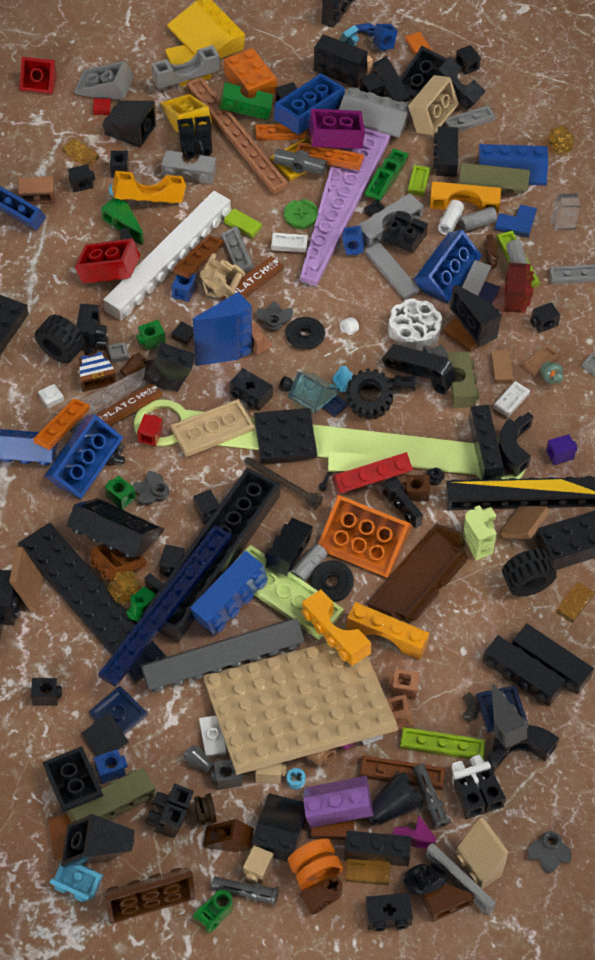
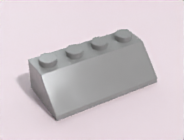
M349 88L346 91L339 110L362 111L364 128L400 138L407 128L411 117L406 102L394 101L389 97H380L371 92L360 91L357 88Z

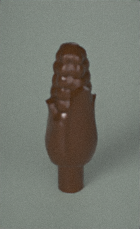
M488 234L486 236L487 241L484 243V251L487 263L491 265V269L497 267L498 245L493 235Z

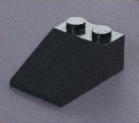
M421 46L400 78L409 95L415 98L433 77L432 74L447 58Z
M454 285L450 310L478 346L497 339L502 317L500 311L491 302L458 285Z
M82 746L42 762L62 812L103 796Z
M269 793L257 822L251 842V850L255 845L273 853L274 859L288 862L289 856L298 848L306 820L304 802Z

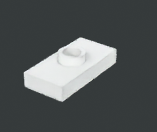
M273 233L271 250L306 253L308 235Z
M515 381L496 401L493 408L509 418L529 396L530 390Z
M216 715L199 718L206 756L213 758L227 755L225 741Z

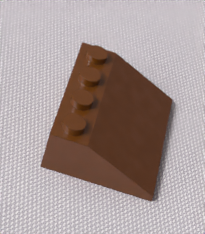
M175 868L170 873L163 875L154 874L146 880H133L122 887L113 886L108 888L102 894L110 924L194 900L195 892L192 871L189 868Z

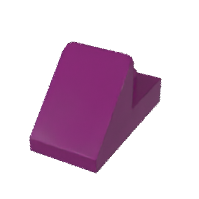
M420 816L417 819L416 831L406 826L394 827L393 835L411 836V847L427 849L430 844H436L435 836Z

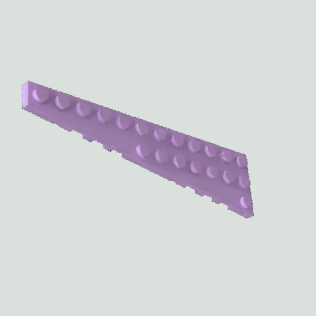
M364 128L365 136L362 149L336 148L338 150L364 154L365 159L360 171L331 166L301 272V282L317 287L342 237L343 229L347 227L390 142V135Z

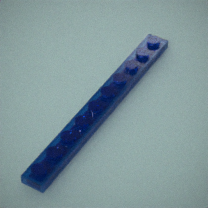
M214 525L98 673L99 678L117 687L231 540L232 536L229 532Z

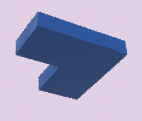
M520 204L516 217L499 213L495 230L502 232L513 231L515 235L529 238L537 208Z

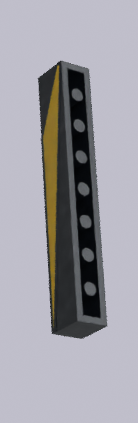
M595 477L454 479L446 481L447 511L474 510V507L479 505L482 510L489 507L492 509H517L519 506H547L548 508L595 507Z

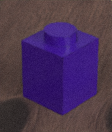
M569 434L548 440L546 452L552 464L557 465L574 460L577 444L575 441H572Z

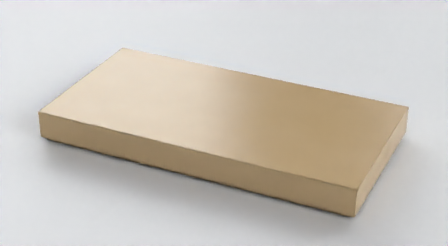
M239 399L170 425L186 457L255 430L254 424Z

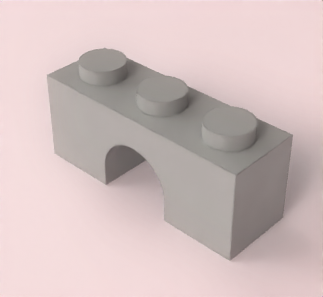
M166 150L161 165L162 177H165V175L183 176L185 181L213 184L217 170L215 157L199 155L196 163L186 164L183 162L182 152Z

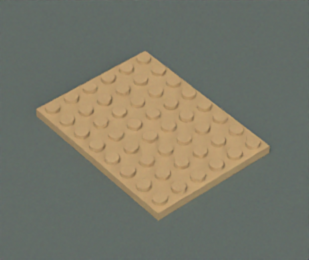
M328 643L225 669L218 673H210L203 677L236 775L398 731L397 722L368 656L351 666L347 661H343L338 651L334 647L331 648Z

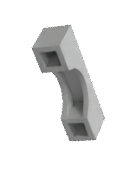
M214 45L198 49L196 55L184 64H171L167 59L151 64L152 78L157 88L161 89L220 71V56Z
M409 193L399 198L395 203L386 206L382 211L373 214L366 221L360 222L357 226L362 228L365 246L369 248L383 242V228L395 219L397 211L411 216L412 220L413 218L420 219L423 216L424 205Z

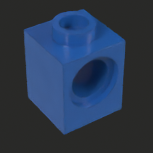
M376 24L373 43L378 49L383 51L394 49L397 29L392 24Z
M361 226L345 227L342 239L346 255L363 253L365 241Z
M177 274L171 286L172 297L189 302L197 287L196 275L193 274L188 279Z
M118 749L93 757L101 784L126 776L125 768L128 767L124 755L120 756ZM109 764H116L114 768L107 767Z

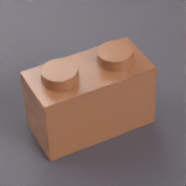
M53 176L18 178L19 197L32 205L55 203Z

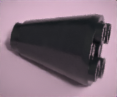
M404 771L402 773H395L373 799L372 808L374 816L367 817L373 826L376 824L381 825L423 807L421 804L424 802L423 797L417 789L414 791L411 789V781Z

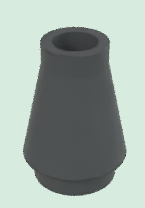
M192 745L183 756V759L186 760L185 763L206 774L214 767V763L211 762L199 746Z

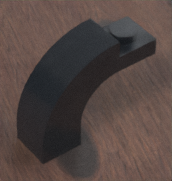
M529 412L519 416L515 422L509 418L503 425L500 433L498 446L502 463L515 477L529 467L531 455L524 451L517 443V439L532 426L534 416Z
M528 725L527 739L505 748L496 737L493 749L487 759L493 772L509 754L515 751L531 752L546 762L557 748L560 738L544 728Z

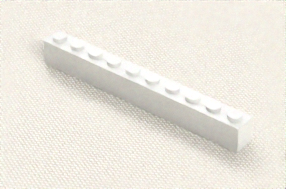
M213 191L134 269L131 278L124 279L103 299L104 311L120 321L129 316L132 310L137 305H140L143 299L148 294H151L159 283L165 280L174 267L214 228L219 226L220 222L231 212V200Z

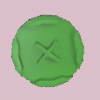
M301 199V201L294 200L287 204L284 209V219L289 226L296 229H307L315 225L318 208L313 202Z

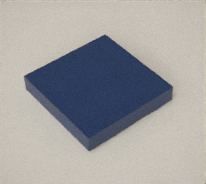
M516 685L499 688V691L502 690L508 702L516 707L517 713L527 721ZM492 690L476 693V699L487 733L493 732Z
M121 686L117 687L89 711V715L95 721H99L108 713H111L124 734L128 733L148 716L147 711Z

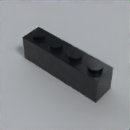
M489 405L471 406L468 420L482 480L501 479L503 463Z
M527 623L513 639L512 645L566 680L564 687L571 692L579 694L592 677L594 671L592 666Z
M499 635L484 651L482 662L488 668L496 670L504 679L514 682L522 691L529 692L535 696L540 703H545L550 707L564 688L566 681L564 678Z

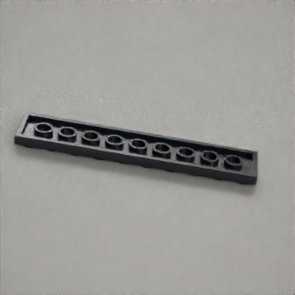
M50 522L18 542V546L23 547L39 572L135 684L144 678L140 665L167 657L136 621L127 617V610Z

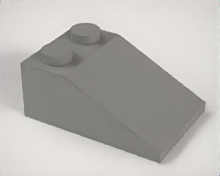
M126 61L85 69L74 93L93 98L111 99V101L121 100L126 97L134 74Z

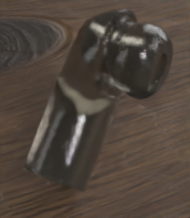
M469 692L462 697L467 705V711L463 713V718L466 722L475 720L480 710L478 703Z

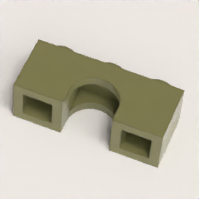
M469 351L447 353V359L452 363L455 377L461 380L460 382H452L451 399L453 408L475 406L476 400L479 399V389L475 388L477 377L476 373H473L474 359L470 358Z

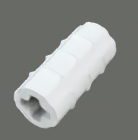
M451 200L446 207V211L443 213V217L438 225V230L443 235L453 232L456 228V224L459 222V218L464 210L462 202Z

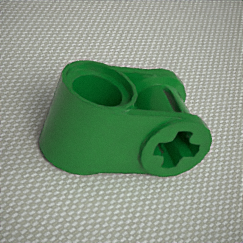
M142 587L137 593L132 595L130 598L131 605L126 611L127 617L134 621L142 620L144 618V611L154 599L156 593L146 587Z
M227 890L217 891L194 913L193 919L202 923L208 933L213 932L232 912L234 906L230 892ZM220 900H227L229 903L226 906L218 905Z

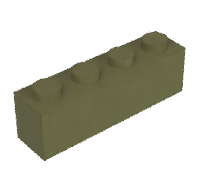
M461 162L458 183L501 188V192H506V189H512L513 193L523 194V191H528L530 170Z
M144 768L132 770L125 777L119 780L114 779L107 786L101 789L102 797L68 810L67 815L72 823L90 814L111 820L154 798L156 788Z

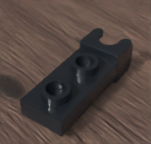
M396 476L386 480L383 483L385 490L382 491L389 502L393 501L395 508L401 510L408 523H411L415 528L421 526L423 514L402 490V483Z

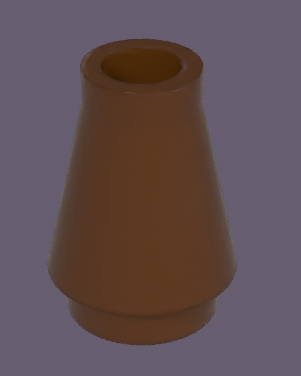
M139 352L133 354L124 367L120 369V372L125 378H128L146 368L147 360Z

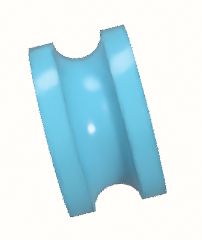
M300 768L289 770L287 773V785L291 789L298 790L305 785L306 776L304 771ZM292 776H300V782L297 780L293 782Z

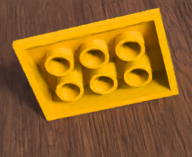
M213 0L195 1L167 24L172 33L194 55H196L198 49L214 45L220 58L244 50L245 33Z

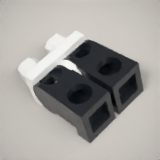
M477 755L470 759L471 767L465 769L462 761L452 764V784L461 801L466 819L482 815L484 810L488 813L504 808L506 797L491 769L489 761L484 762L482 757Z

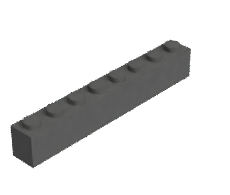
M291 618L142 664L140 667L146 688L157 692L165 689L164 685L171 683L173 686L184 683V679L190 677L192 680L204 677L203 673L209 671L212 674L223 671V667L228 665L234 668L242 665L244 660L250 659V662L262 659L261 655L269 653V656L281 653L280 649L288 647V650L300 647L299 643L305 641L298 618Z

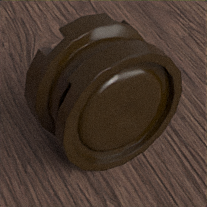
M211 793L205 794V797H194L199 826L205 825L206 822L216 823L217 819Z

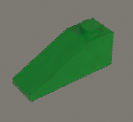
M113 197L101 208L102 220L118 230L126 228L133 240L142 245L144 243L143 231L131 208L125 200Z

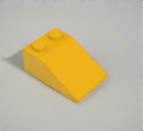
M191 94L159 103L176 132H178L177 120L192 118L195 129V117L210 116L209 106ZM200 122L198 125H203V124H207V123H206V122ZM183 124L181 127H186V126H190V125H189V124Z

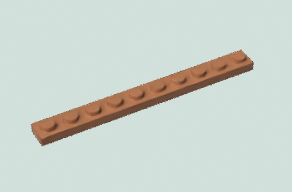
M199 77L187 82L189 91L195 98L209 106L210 117L273 195L287 189L288 182L231 112L219 108L220 99L204 79Z

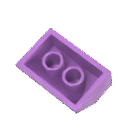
M367 776L306 787L304 790L305 815L310 828L374 816Z

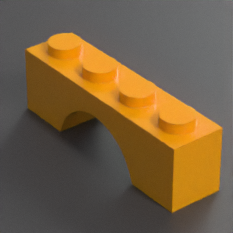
M115 171L112 184L114 198L120 200L168 202L171 204L182 203L186 188L183 176L165 175L157 184L142 185L134 179L132 172Z
M432 181L429 209L446 210L451 200L470 202L477 206L479 210L494 207L498 215L501 188Z
M322 590L302 601L301 613L304 619L314 625L316 632L326 638L328 645L338 651L343 661H347L353 666L371 654V642L359 629L342 630L332 624L330 619L334 614L333 601Z
M355 602L347 617L346 630L359 629L365 636H382L392 641L400 649L401 653L415 659H421L428 645L429 632Z

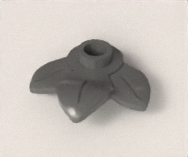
M275 301L267 309H257L258 319L265 323L267 329L272 331L279 330L293 316L292 308L282 310Z
M153 471L147 472V481L133 483L135 492L139 495L137 501L143 504H150L155 500H164L170 493L169 487L163 482V477Z
M548 831L542 835L541 840L534 841L530 845L528 858L531 860L540 859L542 868L547 873H552L557 869L560 861L563 863L571 862V851L568 846L562 843V838L558 833ZM552 840L555 844L549 845L547 841Z

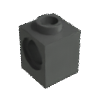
M231 759L214 762V770L210 772L212 783H216L217 790L242 786V774L236 775ZM224 772H228L231 775L228 777H223L221 774Z

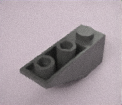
M495 684L491 685L494 733L503 746L507 748L527 739L528 723L524 717L517 713L516 707L508 702L502 690L499 691Z

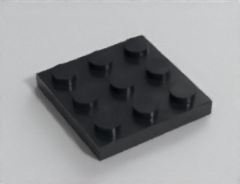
M310 408L254 413L260 463L317 458Z

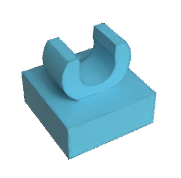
M355 25L342 33L339 40L356 46V42L359 41L356 35L359 29Z
M340 366L332 378L340 392H346L348 382L352 380L353 373L349 371L347 366Z

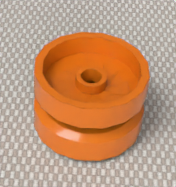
M318 839L309 842L289 856L288 864L291 871L297 874L296 881L301 890L304 891L329 876L338 877L342 873L343 865L339 857L333 856L335 849L329 839Z

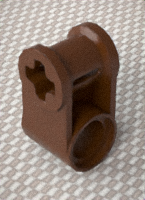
M329 876L319 883L308 887L300 894L312 915L319 913L328 905L341 898L342 881L337 876ZM329 886H332V888H336V891H334L333 889L329 890Z

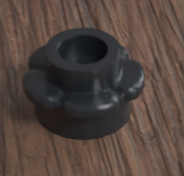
M437 467L430 468L426 472V475L430 477L431 485H439L445 477L444 472H441V469Z

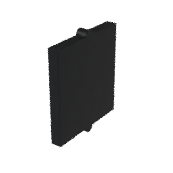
M108 713L99 721H94L92 726L82 732L96 756L116 749L120 750L129 743L111 713Z

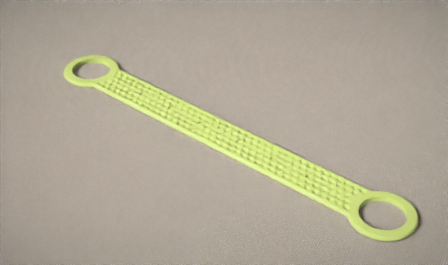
M155 400L138 410L134 418V429L137 434L144 414L159 408L174 411L178 414L181 421L203 412L185 410L180 404L171 400ZM250 417L252 423H253L254 426H255V419H254V417ZM313 424L317 457L328 458L329 452L386 455V458L407 452L412 468L428 470L437 467L442 472L476 475V477L482 480L474 443ZM256 426L254 431L221 443L219 446L259 450ZM174 434L168 437H160L157 446H169L178 441ZM525 470L517 477L510 474L508 476L501 477V479H520L525 473Z

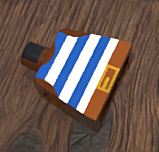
M87 348L84 351L85 356L79 358L82 391L85 392L117 384L116 372L105 352L96 353L94 348Z

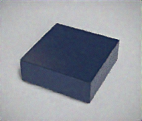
M333 393L321 403V407L333 417H336L348 406V403L336 393Z

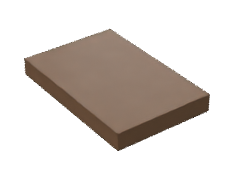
M16 547L9 582L31 612H38L43 576L23 547Z

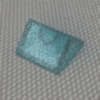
M298 371L288 397L316 413L340 392V388L314 373Z

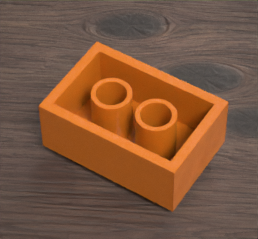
M253 47L224 59V74L232 84L241 86L240 92L244 97L254 98L257 90L275 94L277 78Z

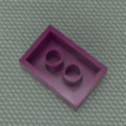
M311 109L308 124L311 147L362 149L365 136L362 111Z

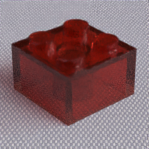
M509 262L505 279L504 312L526 313L527 306L530 307L533 296L531 282H533L534 272L530 271L531 264Z

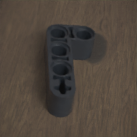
M393 344L382 358V362L388 368L430 379L434 390L440 394H446L452 382L456 380L452 363L443 356Z

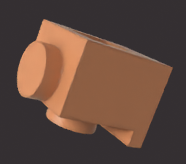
M395 669V676H390L389 688L393 689L392 694L399 696L406 694L407 697H412V699L416 700L420 672Z
M406 694L387 699L397 722L398 730L403 729V727L415 726L411 705Z

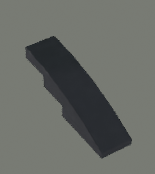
M387 56L373 63V67L384 83L391 99L398 102L409 101L411 97Z

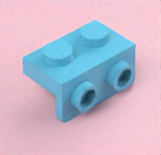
M60 863L55 878H51L49 883L55 885V890L62 893L68 891L74 894L73 898L86 902V900H93L95 898L104 874L84 865L62 867Z

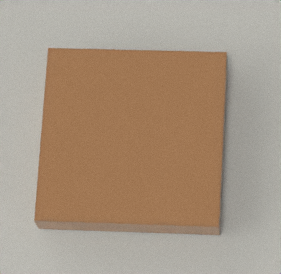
M519 506L499 534L502 538L531 539L550 510L547 506Z

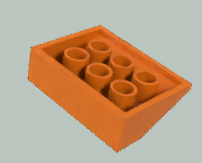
M338 495L318 544L332 556L388 578L407 542L413 525Z

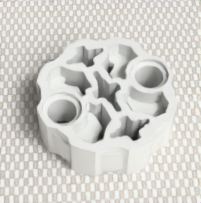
M407 299L403 303L395 305L391 310L388 325L389 337L397 345L423 351V346L425 345L428 347L434 346L439 340L441 331V313L436 311L434 305L428 301Z

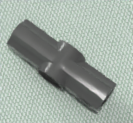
M276 149L273 163L291 167L296 173L308 171L324 175L327 166L326 160L310 157L303 150H298L294 153Z

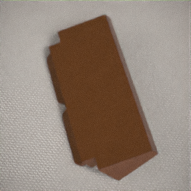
M436 523L367 602L368 607L400 621L403 619L409 624L411 621L417 620L437 597L441 586L447 585L468 560V556L463 549L465 543L461 532Z

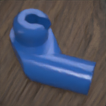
M371 23L355 25L359 29L357 33L364 32L369 36H374L376 26Z

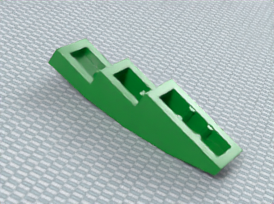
M393 148L389 157L385 158L382 166L378 167L364 195L381 201L402 171L409 158V154Z

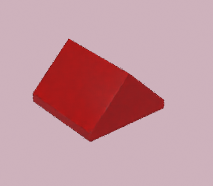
M22 56L19 90L53 94L57 79L55 60Z

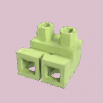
M479 505L474 507V510H469L465 515L463 539L475 560L494 553L497 533L494 530V523L492 521L496 520V514L491 507L482 510Z

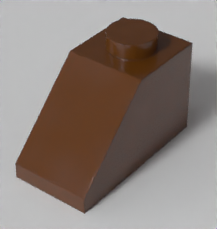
M238 819L207 826L203 847L232 852L250 849L254 828Z
M444 884L434 892L422 894L421 900L434 922L471 906L474 896L470 892Z

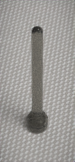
M250 457L244 459L245 464L304 498L308 506L314 510L318 509L321 505L323 496L318 493L305 491Z

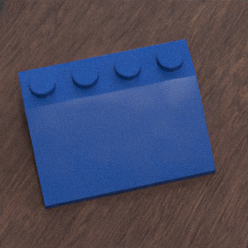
M239 292L193 318L194 353L197 366L238 360L252 352V306Z

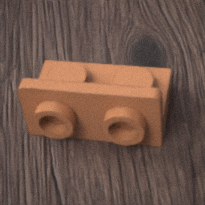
M252 321V349L258 355L271 349L272 344L256 322Z

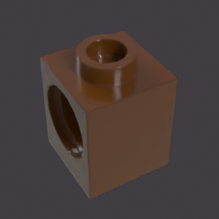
M406 475V482H402V490L410 500L429 502V475Z

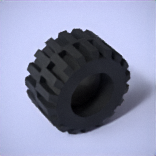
M50 315L35 332L36 342L48 356L61 363H70L85 346V339L80 330L71 321L60 315Z
M368 368L366 372L358 371V375L354 374L352 380L348 382V387L346 388L348 406L352 408L354 414L358 413V417L366 416V419L369 420L370 417L377 419L378 415L383 416L385 411H389L390 405L393 403V385L390 383L389 377H385V373L382 371L378 373L377 369H374L372 372ZM373 386L380 390L381 396L374 402H366L359 397V392L364 387Z
M543 549L527 550L519 553L508 560L502 569V574L510 592L517 597L539 593L549 587L557 577L552 561L547 551Z

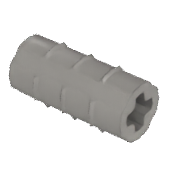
M494 207L468 213L460 217V226L465 232L489 225L497 221V213Z
M512 240L506 245L507 253L515 276L522 277L529 273L528 263L522 243L519 240Z
M314 544L290 572L305 582L314 569L327 557L326 550L319 544Z

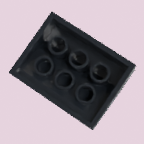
M99 498L74 504L66 525L72 528V531L76 534L89 536L91 541L102 542L111 550L124 552L123 555L128 558L143 555L165 529Z

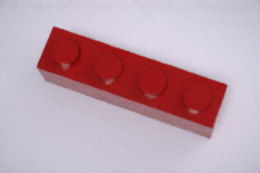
M405 452L336 474L332 477V481L338 496L386 481L395 476L398 477L410 473L413 468L408 453Z

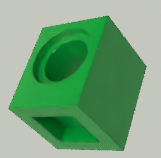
M158 319L138 326L136 337L140 345L143 344L146 351L159 342L166 344L165 331Z
M119 475L107 482L105 486L106 498L117 507L124 510L136 499L135 488Z

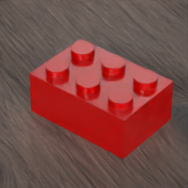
M133 238L85 244L75 269L82 283L128 279L133 274L140 258V253Z

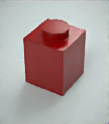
M144 414L137 431L138 443L157 446L163 431L162 418L156 415Z

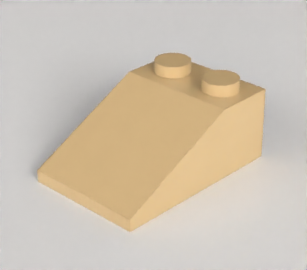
M482 817L457 847L455 858L459 866L467 870L468 876L483 889L502 877L509 852Z

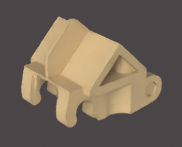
M213 253L199 276L202 278L205 293L208 296L223 297L225 295L230 297L235 294V290L240 280L244 278L245 272L236 264L232 265L223 259L220 262L215 260L216 254ZM226 277L233 278L230 286L226 284Z

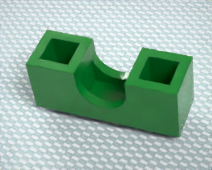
M224 82L220 94V109L268 120L272 109L273 94L257 90L254 98H246L240 92L241 86Z

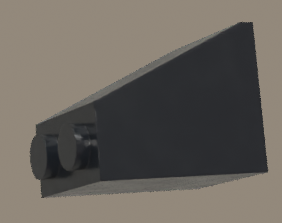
M119 101L112 108L110 115L104 119L105 135L141 148L156 127L155 102Z
M159 342L149 350L143 380L178 392L192 370L195 354Z
M94 814L67 825L61 866L71 867L105 862L132 851L134 846L135 830Z

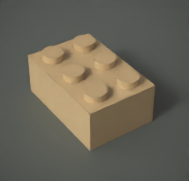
M434 75L408 105L417 133L434 135L438 130V126L441 127L459 105L451 77Z

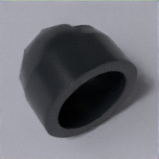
M283 376L279 384V390L284 392L292 391L294 388L293 380Z

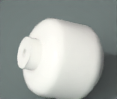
M353 317L346 318L340 322V331L342 333L346 332L348 335H352L359 330V324Z

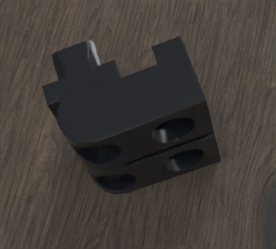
M210 116L195 117V129L192 118L177 120L181 151L187 159L199 154L210 156L213 153ZM200 122H206V123H207V124H203V125H198ZM183 124H189V125H190V126H186V127H181Z
M397 211L395 219L392 220L384 232V242L414 253L427 235L428 223L416 218L412 220L411 216Z
M80 303L76 327L85 339V346L81 350L85 351L87 348H94L97 353V348L107 349V325H101L99 305Z
M174 783L169 794L157 792L152 805L163 808L160 814L150 810L145 823L155 827L154 832L175 838L181 828L194 791Z

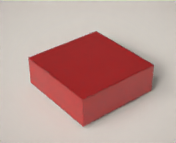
M94 98L93 115H110L111 99Z

